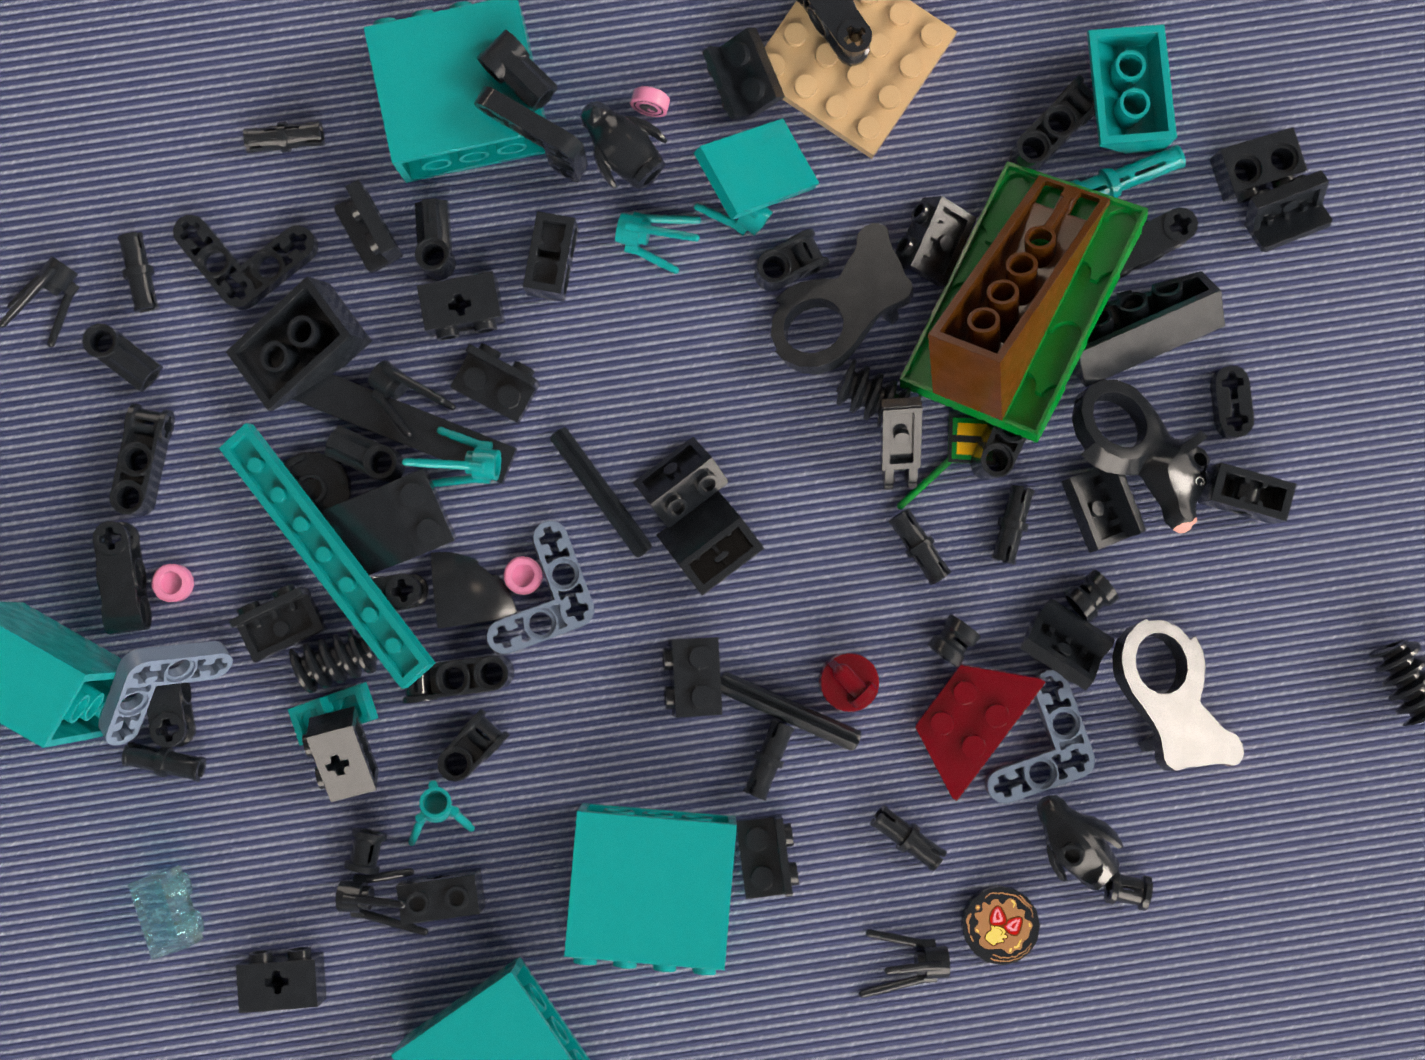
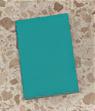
M783 118L701 145L694 152L696 159L731 220L811 191L820 184Z

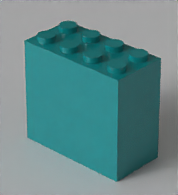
M487 0L474 4L468 1H461L450 5L449 9L436 12L429 9L419 10L412 13L411 17L398 20L391 17L381 18L374 21L373 25L364 27L391 161L405 183L545 153L544 148L485 115L474 105L483 87L488 86L530 109L505 83H498L477 60V56L504 30H508L525 47L530 55L529 58L534 62L519 0ZM544 107L535 111V113L546 119Z
M0 602V724L42 748L103 737L98 723L121 658L23 602Z
M582 803L577 810L564 957H572L573 963L580 965H596L597 960L613 961L614 967L624 969L636 968L637 963L653 964L652 969L661 972H675L676 967L692 968L694 974L708 976L715 975L716 970L725 971L737 829L736 816Z
M520 956L407 1034L391 1054L394 1060H590Z

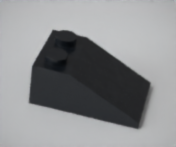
M307 276L233 344L226 353L268 411H274L346 366L372 340L330 283Z
M425 467L320 511L368 575L420 556L456 539V534Z

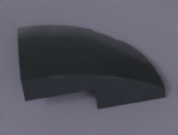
M452 552L431 553L433 593L438 628L495 621L517 614L513 597L500 577L490 574L486 569L478 565V560Z

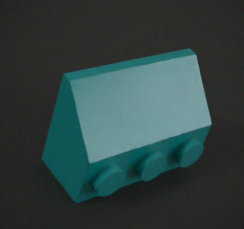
M1165 24L1088 30L1087 41L1099 146L1125 154L1163 151L1177 139Z

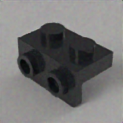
M1322 170L1309 175L1297 176L1289 183L1274 189L1261 190L1250 198L1244 225L1262 252L1275 249L1331 226L1333 219L1323 206L1329 180Z
M1094 468L1061 481L1089 553L1146 531L1126 475L1107 473Z
M290 584L272 593L274 599L260 605L259 601H254L236 610L239 616L229 620L232 628H238L254 663H258L327 630L308 588L298 587L295 589L294 584Z
M1050 599L1031 621L1020 648L1035 660L1041 661L1062 675L1067 681L1073 682L1086 691L1094 682L1101 660L1113 647L1115 640L1057 601Z
M719 638L668 639L669 647L662 648L663 670H670V686H664L665 709H672V716L676 718L722 715Z

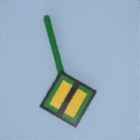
M949 414L947 458L926 476L916 488L912 489L898 502L897 508L902 510L952 463L970 464L972 454L987 422L970 415ZM989 452L986 456V464L996 465V455L993 452Z

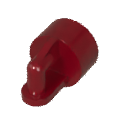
M840 653L831 657L822 667L819 675V688L824 699L830 705L841 711L855 712L866 708L875 699L879 689V676L876 668L867 658L854 653Z

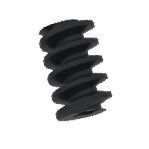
M853 359L836 390L838 393L836 404L841 406L850 399L851 413L856 412L863 406L865 407L863 419L867 421L876 413L878 414L877 427L881 428V400L909 398L911 389L906 387L899 394H896L897 381L892 380L883 387L884 375L882 373H878L870 380V367L866 365L859 372H855L856 359Z
M353 629L348 630V642L344 643L338 634H334L333 647H329L324 639H319L317 652H314L308 643L303 644L302 657H299L294 648H291L289 652L294 674L308 693L316 692L318 683L323 688H328L332 686L333 679L340 684L346 682L348 674L354 679L361 677L362 668L368 674L376 672L377 656L365 640L356 635Z
M1408 640L1395 641L1369 654L1370 658H1383L1384 660L1375 668L1376 672H1390V676L1382 682L1383 687H1397V690L1389 696L1390 701L1403 700L1404 702L1403 705L1395 710L1396 714H1409L1411 717L1402 726L1425 722V670H1422L1425 667V656H1415L1421 650V645L1416 641L1407 642Z

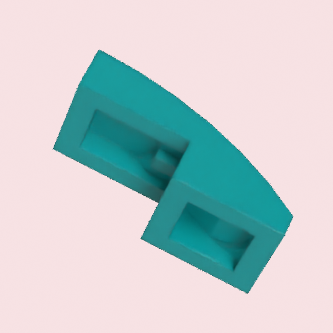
M367 682L288 709L299 745H303L302 736L307 733L310 717L355 706L361 724L378 719L379 717Z

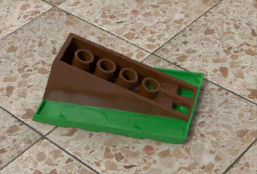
M1007 161L955 265L947 286H945L899 379L900 387L903 389L908 387L913 393L921 394V396L948 407L950 406L952 409L979 420H985L989 424L1016 435L1019 434L1021 437L1038 443L1087 345L1088 338L1120 278V273L1142 233V227L1148 216V208Z

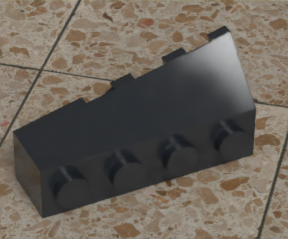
M1200 271L1152 284L1151 291L1140 293L1128 290L1117 293V300L1106 303L1073 373L1086 388L1100 380L1137 366L1140 363L1224 327L1225 320L1221 290Z

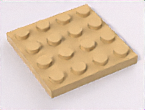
M853 0L857 10L870 26L872 41L867 59L859 65L849 66L838 59L826 39L814 27L806 10L796 1L765 46L767 55L785 95L782 100L873 159L955 38L957 31L910 0ZM850 39L847 40V44L852 43ZM860 41L855 42L857 46H860Z

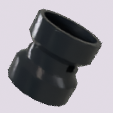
M1096 569L1085 576L1084 582L1080 586H1072L1064 593L1066 600L1073 610L1088 622H1091L1098 616V610L1103 606H1111L1119 599L1111 583Z
M950 614L943 623V631L940 635H934L927 645L943 659L958 668L965 659L964 652L968 647L974 646L981 636L962 620Z

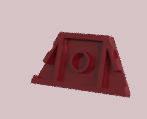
M960 664L915 724L919 736L951 797L955 801H958L1046 682L1041 677H1030L1007 671L990 670L978 666Z

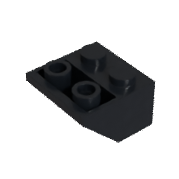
M719 491L673 526L666 527L656 535L702 596L764 550L763 545L744 520Z

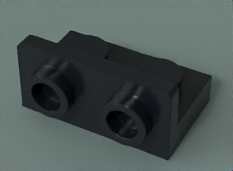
M747 27L722 46H708L702 51L707 63V71L715 82L721 97L722 107L728 113L730 119H753L785 97L757 28Z
M358 179L345 186L350 198L336 205L334 210L366 269L370 273H374L404 257L368 190Z
M943 196L922 198L912 211V222L906 235L899 241L896 247V254L902 268L912 270L937 286H947L977 217Z
M481 343L479 348L469 344L465 350L468 355L450 388L519 424L540 386L538 380L533 377L535 371L518 361H515L511 366L499 360L501 353L484 343Z
M693 436L640 476L633 484L667 527H671L724 487L728 480L714 459Z
M781 814L736 820L746 899L785 894V897L793 896L792 886L799 885L796 862L788 861L787 847L794 846L791 823L783 824Z

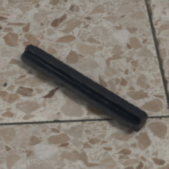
M563 427L553 433L550 437L551 442L633 555L639 558L650 551L652 548L650 541L569 430Z
M724 672L721 676V694L850 751L857 748L861 739L860 730L729 672Z

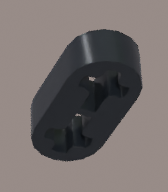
M1230 365L1213 374L1210 380L1214 424L1217 432L1227 439H1236L1247 435L1254 426V412L1248 374L1244 369ZM1228 374L1231 380H1237L1238 387L1232 389V400L1229 388L1222 387L1221 381L1226 379ZM1232 405L1235 417L1242 418L1243 421L1242 425L1236 427V431L1233 425H1227L1226 418L1232 416Z

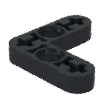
M484 86L474 105L485 115L544 148L549 165L556 172L571 181L579 182L588 167L583 143L568 131L499 91Z
M185 215L177 220L173 228V236L178 245L228 305L238 310H247L256 305L310 262L318 251V241L312 232L300 225L291 226L241 265L213 229L200 217ZM189 226L198 229V236L207 246L201 249L192 239H186L189 236L186 229ZM297 236L302 240L308 238L304 242L305 251L300 252L295 249L287 255L293 260L290 264L277 253V250L280 248L286 254L295 246L292 240ZM214 253H222L226 258L225 267L219 272H210L207 268L208 258ZM268 258L277 259L279 262V271L272 278L262 277L260 273L261 263ZM231 276L242 287L248 285L244 290L247 295L245 299L241 300L238 297L232 299L236 292L225 280Z

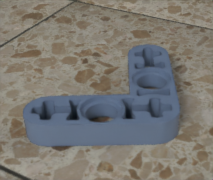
M545 521L539 524L532 537L533 547L553 600L494 622L487 631L486 640L489 648L496 654H511L583 627L593 618L595 610L567 531L558 522ZM545 529H550L552 534L559 533L560 539L555 542L558 554L565 549L568 557H558L547 564L545 557H550L553 554L548 544L542 545L539 540L544 536ZM558 564L569 565L574 571L573 581L564 586L557 584L552 576L555 566ZM579 585L581 593L574 594L575 600L578 605L585 604L587 611L582 613V621H577L575 616H567L566 610L571 607L569 597L566 596L561 600L558 592H568ZM536 613H544L551 620V629L544 635L535 634L530 629V618ZM522 618L523 630L530 641L523 643L522 635H519L510 640V647L504 648L502 643H494L493 637L498 634V627L503 626L506 631H512L518 628L514 621Z
M208 641L149 647L127 653L118 665L98 723V727L107 743L110 745H122L137 736L156 686L212 680L224 675L231 668L233 659L223 643ZM184 660L179 666L169 669L174 663ZM137 693L132 699L121 702L127 696Z
M1042 670L1035 676L1041 677L1043 680L1049 676L1050 680L1058 681L1060 687L1054 689L1057 701L1060 702L1066 699L1067 705L1055 706L1047 711L1046 705L1054 704L1049 693H1042L1040 690L1034 698L1052 748L991 770L985 779V790L997 802L1011 803L1083 778L1094 769V752L1069 682L1054 670ZM1061 712L1068 713L1073 719V727L1066 734H1058L1053 728V719ZM1073 750L1078 754L1085 755V759L1080 762L1081 768L1079 770L1072 765L1061 767L1060 769L1064 775L1059 777L1058 767L1053 761L1052 756L1057 755V761L1064 762L1072 758L1071 751ZM1036 762H1045L1050 769L1049 778L1043 783L1033 782L1029 774L1031 766ZM1021 767V776L1028 786L1027 789L1022 790V784L1018 782L1008 787L1009 793L1007 795H1004L999 790H994V786L999 783L998 777L1000 775H1003L1007 780L1018 778L1019 775L1015 770Z

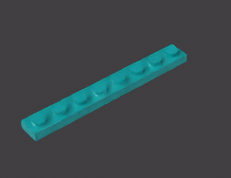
M245 423L219 447L220 451L401 689L408 688L436 662L253 424Z

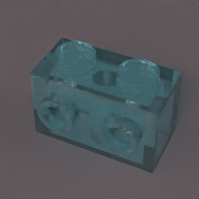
M180 865L142 877L128 884L152 960L189 948L203 939L204 921L201 913L197 909L194 910L190 897L192 894L191 880L186 872H182Z

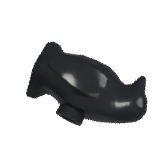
M593 101L587 104L582 109L580 117L583 126L589 131L591 136L593 155L597 168L603 178L613 189L617 188L611 174V170H613L638 190L650 186L665 167V162L650 140L649 135L666 144L667 139L650 122L634 116L618 114L600 101Z
M1048 795L1039 801L1037 812L1046 837L1047 854L1050 865L1058 878L1063 882L1067 881L1065 867L1088 889L1099 890L1119 869V861L1107 843L1108 841L1116 848L1122 849L1123 844L1117 833L1106 822L1094 816L1077 812L1068 806L1064 799L1058 795Z

